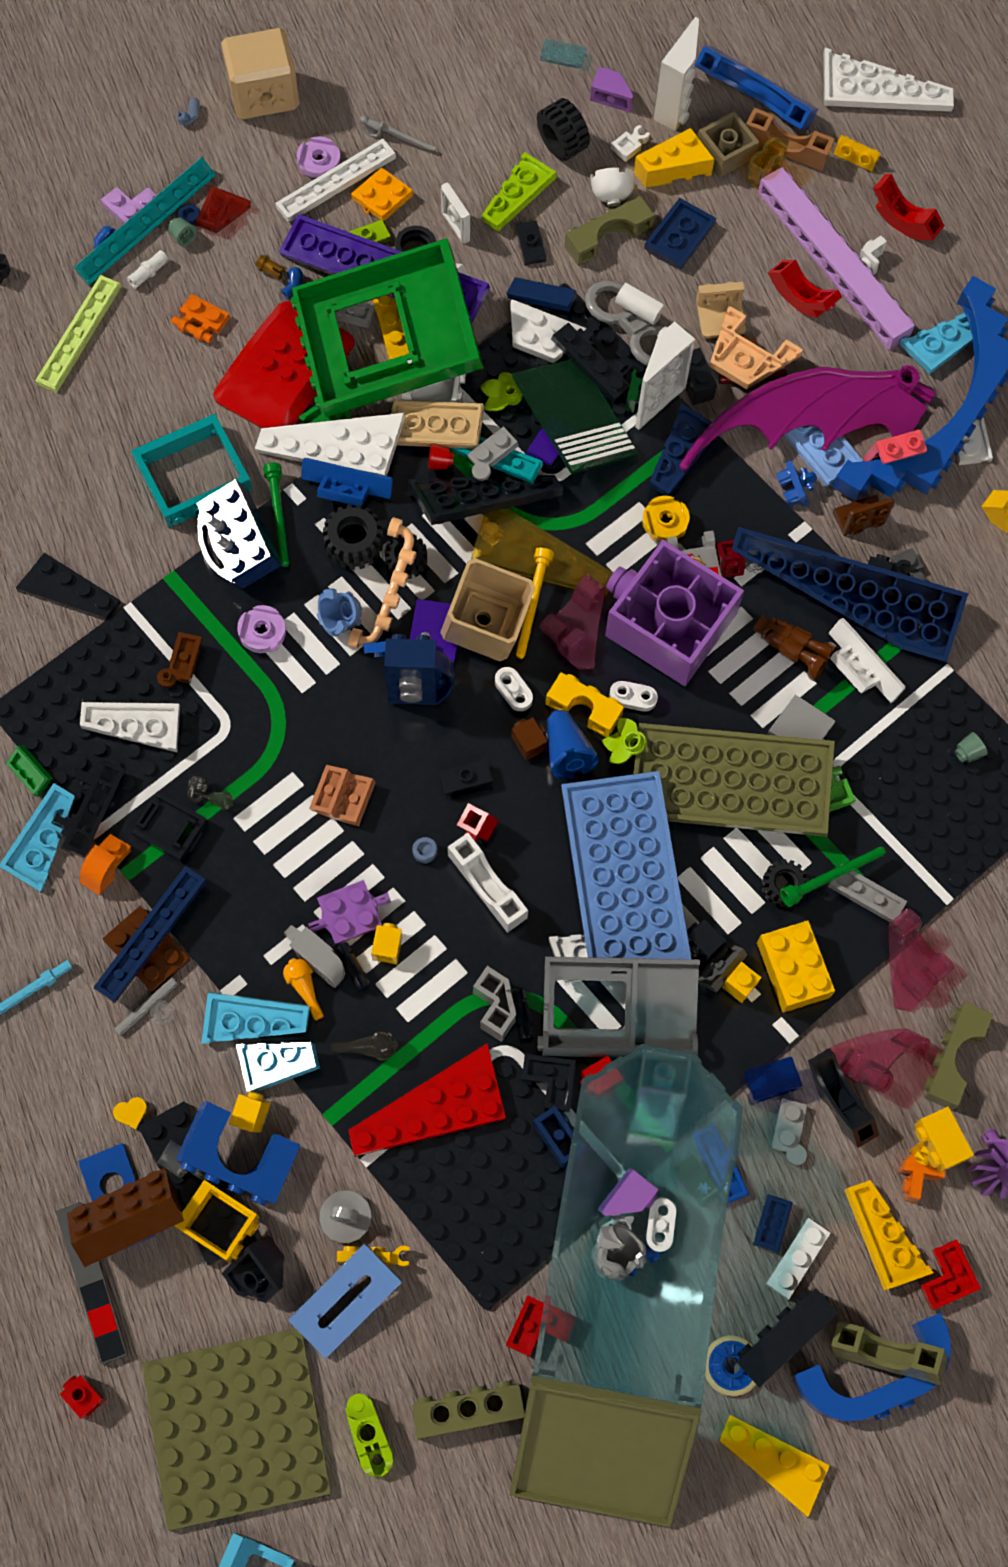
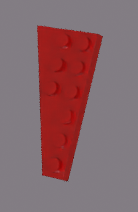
M485 1044L349 1129L354 1157L506 1120L488 1044Z

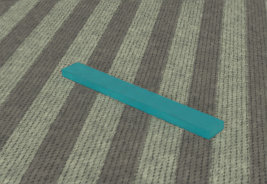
M200 157L73 267L87 286L93 283L216 176L204 158Z

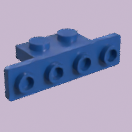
M303 458L301 478L320 483L317 489V497L329 501L352 504V506H363L368 494L387 499L391 498L392 477L310 458Z

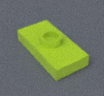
M382 219L349 231L352 234L380 244L391 241V236Z

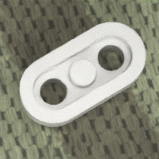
M504 667L499 669L495 675V685L512 709L516 711H526L532 705L533 694L523 679L513 668ZM508 679L511 683L504 684L503 680ZM523 698L525 701L518 703L516 699Z
M626 681L615 682L611 686L609 697L617 699L624 708L644 712L652 710L656 706L658 699L657 693L652 687ZM623 689L626 691V694L621 695L618 693V690ZM647 694L650 698L645 700L641 696Z
M657 1198L649 1211L646 1240L649 1247L658 1252L669 1249L673 1242L676 1205L670 1198ZM666 1206L668 1213L665 1215L660 1214L658 1208ZM662 1232L665 1235V1239L658 1241L655 1238V1234Z

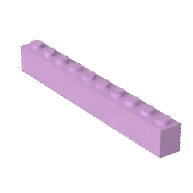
M782 167L760 180L758 189L760 196L886 348L891 350L899 345L901 339L905 337L910 338L915 326L912 319L901 310L898 302L890 297L884 285L875 279L872 271L864 266L857 253L849 248L845 239L839 236L833 229L831 222L823 217L819 208L808 199L805 191L797 186L793 177Z

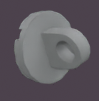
M339 1191L331 1194L324 1201L320 1210L319 1222L323 1232L330 1240L339 1244H351L360 1240L368 1232L372 1223V1212L368 1202L360 1194L353 1191Z

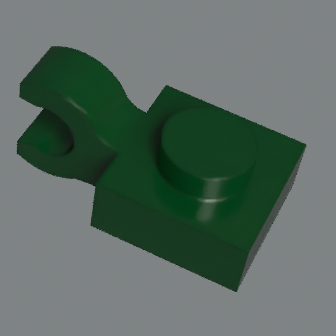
M635 369L631 374V384L625 411L634 412L636 404H639L641 394L639 389L642 387L643 378L639 379L636 377L637 370Z

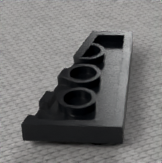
M45 552L16 587L17 592L28 593L38 599L49 600L57 603L59 606L70 607L78 610L80 613L104 621L110 618L121 605L118 598Z

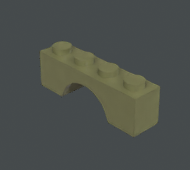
M641 196L630 199L623 205L608 210L604 215L592 218L578 228L570 229L565 234V248L579 266L597 257L598 241L604 235L611 232H623L635 238L653 229L655 215Z
M964 1002L959 1008H954L950 1017V1021L953 1022L950 1030L947 1029L941 1040V1043L944 1044L941 1053L937 1052L932 1066L935 1067L932 1076L928 1075L923 1089L926 1090L925 1099L945 1108L949 1106L952 1111L959 1106L967 1082L957 1071L955 1064L956 1052L960 1045L968 1042H979L985 1037L993 1017L992 1013L967 1002Z
M842 1321L837 1323L831 1344L835 1357L942 1385L948 1361L944 1348L921 1342L914 1344L892 1342L874 1335L864 1327Z

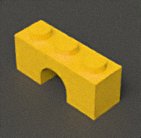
M560 673L546 695V705L555 710L569 712L575 705L582 704L587 706L592 712L588 719L587 727L606 738L611 735L618 719L623 715L624 706L613 697L607 698L600 694V691L595 687L585 686L575 676Z

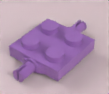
M362 880L318 897L317 900L322 910V919L308 923L312 932L326 928L332 935L336 946L376 930L377 925L382 926L378 916V907L391 902L388 892L374 898L369 893L365 881Z

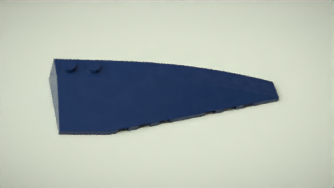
M738 527L731 549L898 648L947 662L969 593Z

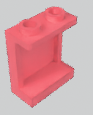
M919 429L876 441L863 457V460L881 459L882 464H887L925 453L927 448Z

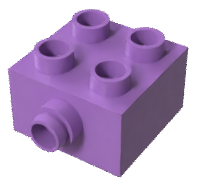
M662 540L638 573L632 569L628 571L619 566L610 577L606 589L614 593L613 597L617 599V602L609 611L605 636L683 686H686L737 615L744 590Z

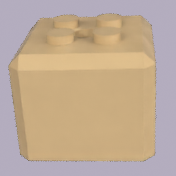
M281 28L227 37L221 42L228 84L237 117L248 119L295 110L298 107L299 96L295 67L285 30Z
M476 558L469 560L440 632L443 639L498 661L507 659L517 640L536 587L533 581ZM485 615L489 619V624H480L477 617Z

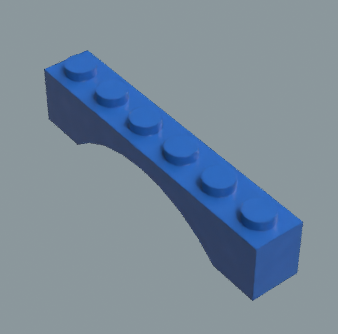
M703 46L695 63V67L753 97L801 130L810 127L819 110L713 46Z

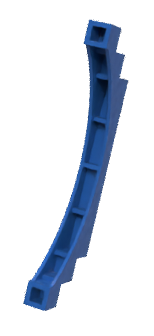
M972 276L959 297L957 304L963 308L973 340L974 367L971 385L963 405L952 419L936 434L924 441L927 451L887 464H882L881 459L863 462L847 460L837 474L832 488L854 501L857 500L860 494L864 496L870 486L890 498L895 491L900 493L906 483L926 495L931 487L933 489L937 488L943 478L940 476L943 470L945 472L948 471L954 461L951 457L954 453L958 455L965 445V442L962 440L965 436L970 438L976 428L974 422L976 419L982 420L988 410L985 408L988 402L990 404L993 403L999 393L996 389L998 386L1003 387L1008 380V340L1003 338L1008 331V328L1005 327L1008 318L991 308L996 300L993 298L996 288Z

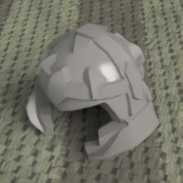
M609 1223L608 1226L600 1227L596 1238L597 1242L591 1252V1260L599 1276L622 1281L635 1268H643V1265L647 1263L645 1257L646 1248L634 1232L618 1223L614 1225Z

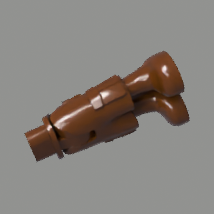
M764 615L761 616L753 628L755 632L761 635L762 640L764 639L769 645L777 649L782 656H785L794 663L798 662L799 659L808 666V678L814 682L823 671L825 663L828 664L830 662V657L836 652L838 647L832 642L823 643L812 639V633L802 628L794 627L786 621L776 620V618L771 620ZM807 648L811 649L812 651H814V652L817 653L818 655H815V654H812V653L806 651Z

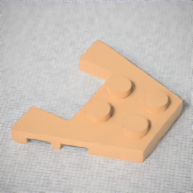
M729 306L710 361V368L743 388L749 389L802 355L803 349L788 340H785L775 354L772 355L737 334L736 332L746 321V315Z

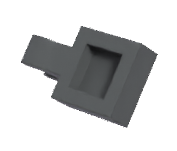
M913 548L891 557L890 561L893 563H897L900 560L911 562L910 566L902 565L900 567L901 573L926 581L925 576L921 572L923 565Z

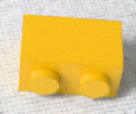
M949 1106L921 1118L914 1124L917 1139L920 1143L925 1144L929 1152L927 1154L928 1160L933 1168H937L939 1173L974 1156Z

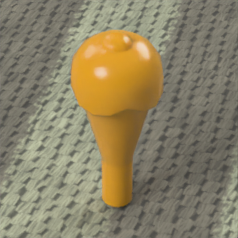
M290 959L283 969L285 981L287 984H291L307 1005L310 1006L311 1014L314 1020L317 1021L323 1018L324 1015L315 996L311 976L313 970L304 959Z

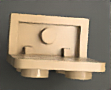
M730 281L723 284L708 283L698 286L696 306L701 335L704 339L719 338L729 306L743 313L741 303L744 293L743 282ZM745 322L736 332L740 336L746 333Z

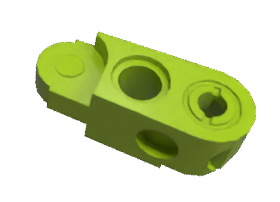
M360 1393L354 1394L349 1398L345 1410L361 1467L369 1476H384L389 1473L393 1466L392 1450L371 1398L369 1399ZM365 1425H372L375 1428L376 1434L371 1441H364L361 1437V1429ZM377 1454L383 1458L382 1464L378 1466L372 1462L374 1455Z

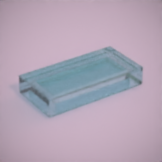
M545 39L540 61L582 69L586 47Z

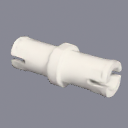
M159 250L149 260L143 261L140 267L127 277L128 283L134 289H137L149 277L153 278L156 275L155 272L169 262L168 257L163 251Z

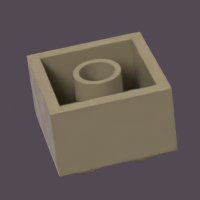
M735 111L700 129L698 132L699 140L714 158L713 169L720 178L756 159L759 141Z

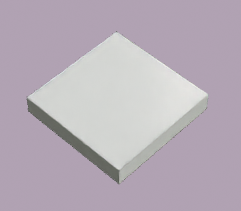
M447 182L441 185V213L461 243L465 244L470 241V214Z

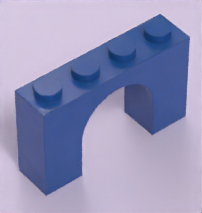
M208 1101L202 1102L175 1161L181 1163L180 1168L192 1174H195L197 1170L205 1174V1180L216 1185L221 1181L229 1185L227 1190L242 1196L243 1192L252 1196L251 1201L259 1205L265 1206L266 1203L275 1204L300 1148V1144L278 1134H271L257 1165L246 1173L235 1174L224 1167L218 1156V1141L231 1112Z

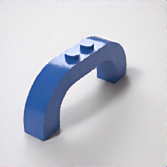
M938 1313L912 1324L911 1326L918 1342L945 1349L948 1359L947 1369L950 1360L951 1342L942 1314ZM820 1365L813 1366L791 1376L799 1395L810 1408L826 1418L842 1422L859 1421L873 1416L876 1420L891 1415L889 1409L899 1406L900 1410L914 1405V1398L927 1393L937 1385L905 1376L856 1398H848L839 1395L829 1386Z

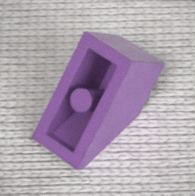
M599 66L591 85L590 101L631 112L633 94L620 72Z
M629 1168L597 1210L603 1215L609 1216L640 1212L645 1207L649 1209L657 1199L655 1194L658 1189L635 1170Z

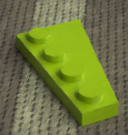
M526 152L522 154L520 163L512 169V175L502 184L499 194L494 196L481 215L482 221L498 232L557 178L555 170Z

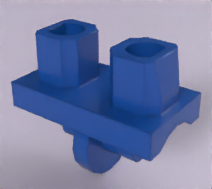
M791 460L785 463L787 468L778 472L776 476L781 487L791 483L794 484L795 488L783 493L787 504L792 506L802 503L804 507L809 505V501L803 487L806 486L808 491H812L817 475L815 472L808 473L807 468H803L800 470L802 476L799 477Z

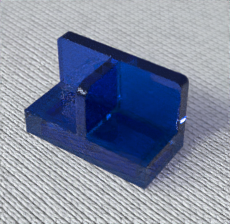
M792 1057L774 1061L744 1072V1077L750 1090L747 1096L751 1105L797 1091L802 1087V1082Z

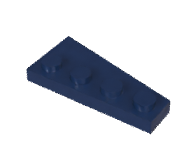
M683 403L680 406L678 415L649 482L650 487L664 496L671 495L707 448V446L703 448L686 471L680 469V463L703 431L712 423Z

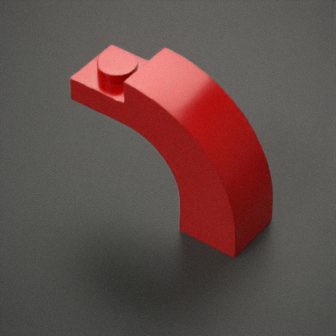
M884 174L874 186L873 190L879 200L875 206L889 225L904 235L917 240L933 241L945 226L936 208H919L906 200L892 174Z
M796 259L782 260L768 272L772 283L781 296L796 310L809 317L818 318L823 312L836 306L835 303L842 298L838 289L823 290L814 286L804 276Z

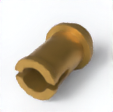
M261 255L256 262V267H258L260 272L265 271L277 280H280L283 276L276 272V270L285 274L286 268L272 261L268 255Z

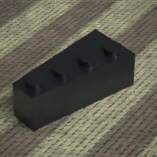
M806 1288L796 1297L798 1302L791 1309L788 1306L785 1307L776 1316L778 1321L772 1327L766 1325L756 1335L759 1340L752 1346L747 1343L737 1353L740 1357L736 1361L737 1364L758 1387H761L838 1314V1311L817 1288H812L811 1290Z

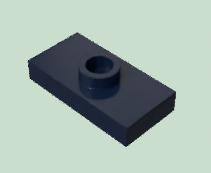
M767 1194L753 1246L779 1253L793 1202Z

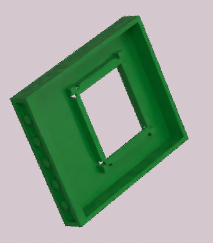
M448 238L292 288L294 297H291L293 309L298 312V317H295L299 331L302 330L303 333L300 341L303 349L307 350L308 354L305 357V362L308 370H311L313 375L310 377V383L313 390L317 392V396L314 397L317 409L322 410L326 417L484 368ZM394 293L409 354L349 372L335 312Z

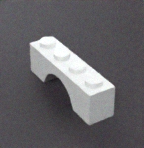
M469 833L448 846L449 858L507 933L527 919L528 909L514 891L508 889L497 877L488 864L483 851Z

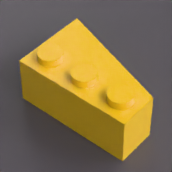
M689 128L637 155L634 173L645 188L659 186L682 178L690 180L692 176L697 175L711 176L714 158L693 130Z

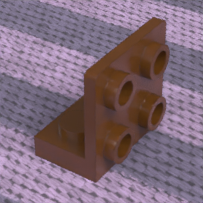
M876 494L834 508L833 514L843 536L849 534L857 535L867 528H878L884 525L895 501L893 497L879 501Z

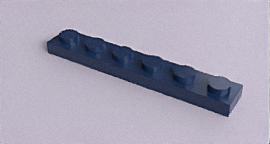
M185 866L95 984L94 990L113 1003H116L206 884V879Z

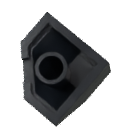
M268 1234L247 1246L238 1256L237 1260H234L221 1274L236 1295L242 1297L250 1295L257 1297V1301L267 1303L283 1288L284 1255Z

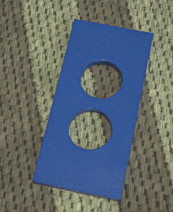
M123 1143L78 1161L92 1201L104 1194L101 1190V1181L107 1174H119L123 1179V1186L136 1181ZM156 1234L153 1235V1236H151V1237H149V1238H147V1239H144V1240H142V1241H140V1242H138V1243H141V1242L146 1241V1240H148V1239H150V1238H153V1237L156 1236Z

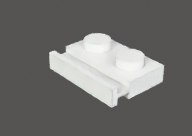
M984 418L981 421L976 420L974 422L976 428L970 438L965 436L962 440L965 442V445L960 453L956 454L958 465L992 461L993 456Z

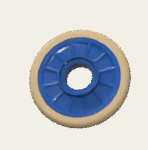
M728 1335L716 1339L707 1348L703 1358V1371L706 1380L717 1392L726 1396H741L755 1387L756 1384L741 1367H739L738 1372L735 1374H731L725 1369V1362L728 1358L738 1360L740 1357L737 1353L747 1343L752 1346L748 1340L739 1336Z

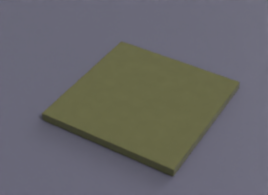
M532 1375L509 1495L672 1527L701 1417V1408Z

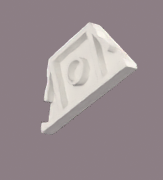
M511 300L512 347L552 363L562 358L564 352L551 338L553 334L569 321ZM569 322L576 330L580 328L583 331L586 330L582 326Z

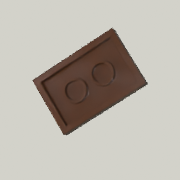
M139 906L103 937L102 940L118 955L148 916V913ZM167 934L136 977L153 994L191 959Z

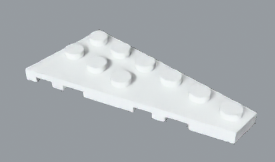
M824 49V106L952 112L954 107L953 88L931 81L922 82L914 79L915 76L907 74L903 76L895 73L896 70L866 60L859 62L850 59V55L843 53L841 56L831 53V49Z
M404 413L261 428L255 450L260 454L302 462L303 458H310L387 476L405 415Z

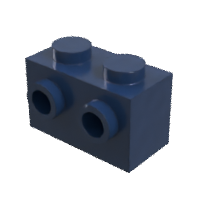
M556 1106L534 1119L533 1127L560 1167L564 1168L583 1155L585 1143L578 1132L573 1133L568 1125L570 1121L563 1110L558 1111Z

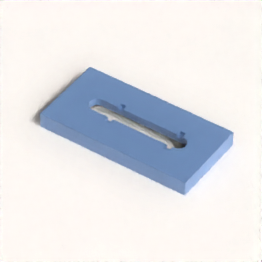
M365 1242L288 1321L326 1359L402 1283V1279ZM362 1276H370L371 1283L327 1327H320L318 1324L319 1319Z

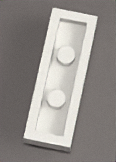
M807 1218L765 1285L786 1300H789L829 1237L830 1232L810 1218Z

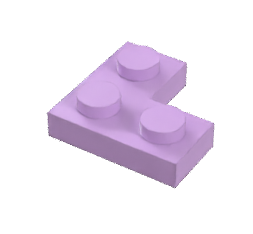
M116 187L100 200L102 206L124 224L153 199L156 194L147 187L131 200Z

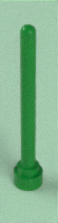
M271 462L263 466L264 477L270 482L279 559L282 566L287 567L289 565V555L279 481L283 475L282 466L279 463Z
M878 847L802 885H788L780 889L781 898L786 906L791 907L800 902V899L803 897L802 895L884 856L886 850L884 847Z

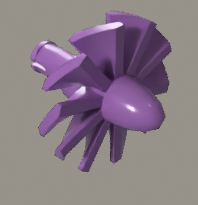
M988 1129L985 1131L986 1134L983 1133L981 1136L988 1149L976 1151L974 1156L988 1158L989 1161L982 1164H973L967 1168V1172L986 1170L978 1178L971 1180L972 1185L976 1187L979 1183L991 1180L989 1185L980 1192V1195L985 1197L994 1192L995 1186L1002 1182L999 1199H1004L1008 1196V1140L1000 1139L995 1129Z

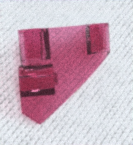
M906 908L889 923V959L894 1009L906 1011L913 1010L954 969L952 961L942 952L936 954L921 936L919 930L922 926V921L909 908Z

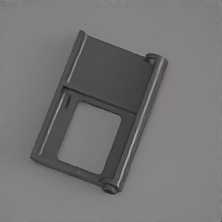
M545 956L543 1036H538V1052H543V1056L604 1058L609 1056V1058L697 1060L698 1037L696 1028L700 959ZM557 980L625 982L624 1027L622 1029L556 1028L553 1024L555 982Z

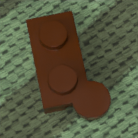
M178 632L170 659V667L162 669L157 675L158 683L162 687H172L176 681L191 684L203 642L201 636Z

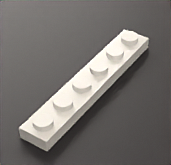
M381 139L276 202V208L286 221L290 223L296 219L298 214H305L396 159V153L384 139Z

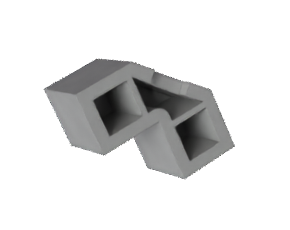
M487 966L473 986V994L491 1005L480 1022V1028L502 1042L516 1021V1011L509 979Z

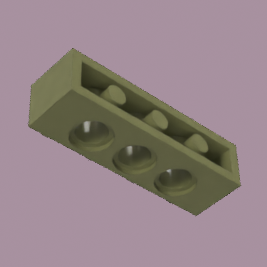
M509 1380L496 1383V1389L487 1390L486 1385L470 1388L471 1394L460 1396L459 1391L444 1393V1399L433 1401V1396L417 1399V1404L412 1405L417 1439L524 1419L525 1414L519 1384L513 1385V1381ZM491 1396H498L502 1400L503 1406L497 1412H492L487 1407V1400ZM465 1401H471L476 1406V1412L471 1417H465L460 1412V1407ZM440 1406H444L449 1410V1418L442 1423L437 1422L433 1416L435 1409Z

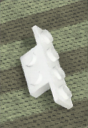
M844 618L838 620L829 634L842 649L834 652L830 659L860 693L876 686L891 703L894 702L905 689V685Z

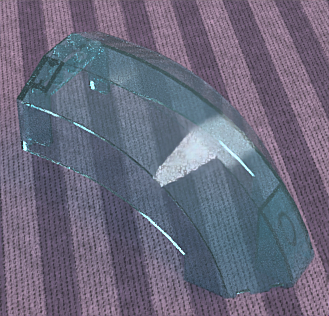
M641 1044L634 1048L633 1052L623 1058L620 1056L605 1065L603 1070L582 1079L532 1375L701 1408L718 1263L732 1173L739 1153L743 1107L737 1100H732L725 1092L726 1088L713 1073L709 1074L695 1053ZM631 1168L658 1189L655 1194L657 1198L667 1197L675 1203L676 1220L672 1245L669 1249L661 1252L657 1262L651 1263L647 1259V1263L638 1270L634 1277L628 1275L624 1280L616 1281L606 1277L603 1278L597 1274L591 1260V1252L597 1242L596 1238L600 1227L611 1221L612 1216H605L597 1209L626 1171ZM660 1206L658 1211L660 1214L665 1215L668 1213V1208ZM645 1207L640 1212L620 1214L622 1217H634L631 1231L639 1237L644 1246H647L646 1236L650 1208L647 1209ZM658 1232L655 1234V1238L658 1241H663L665 1235L662 1232Z

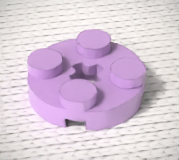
M313 137L306 144L303 142L297 150V162L300 172L303 175L318 178L338 166L341 162L339 148L334 145L331 139L326 137ZM318 155H322L323 159L316 160L314 157L317 158Z
M260 605L253 607V610L248 613L245 612L240 617L237 626L242 645L257 653L276 651L286 636L284 619L276 609L270 606ZM265 625L267 632L259 634L255 629Z

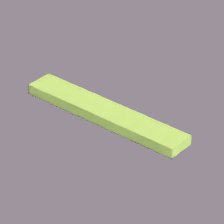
M102 275L99 276L35 380L37 385L55 393L58 392L121 289L119 282Z

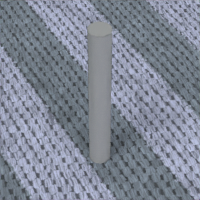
M171 977L117 1025L114 1030L122 1036L178 985L177 982Z

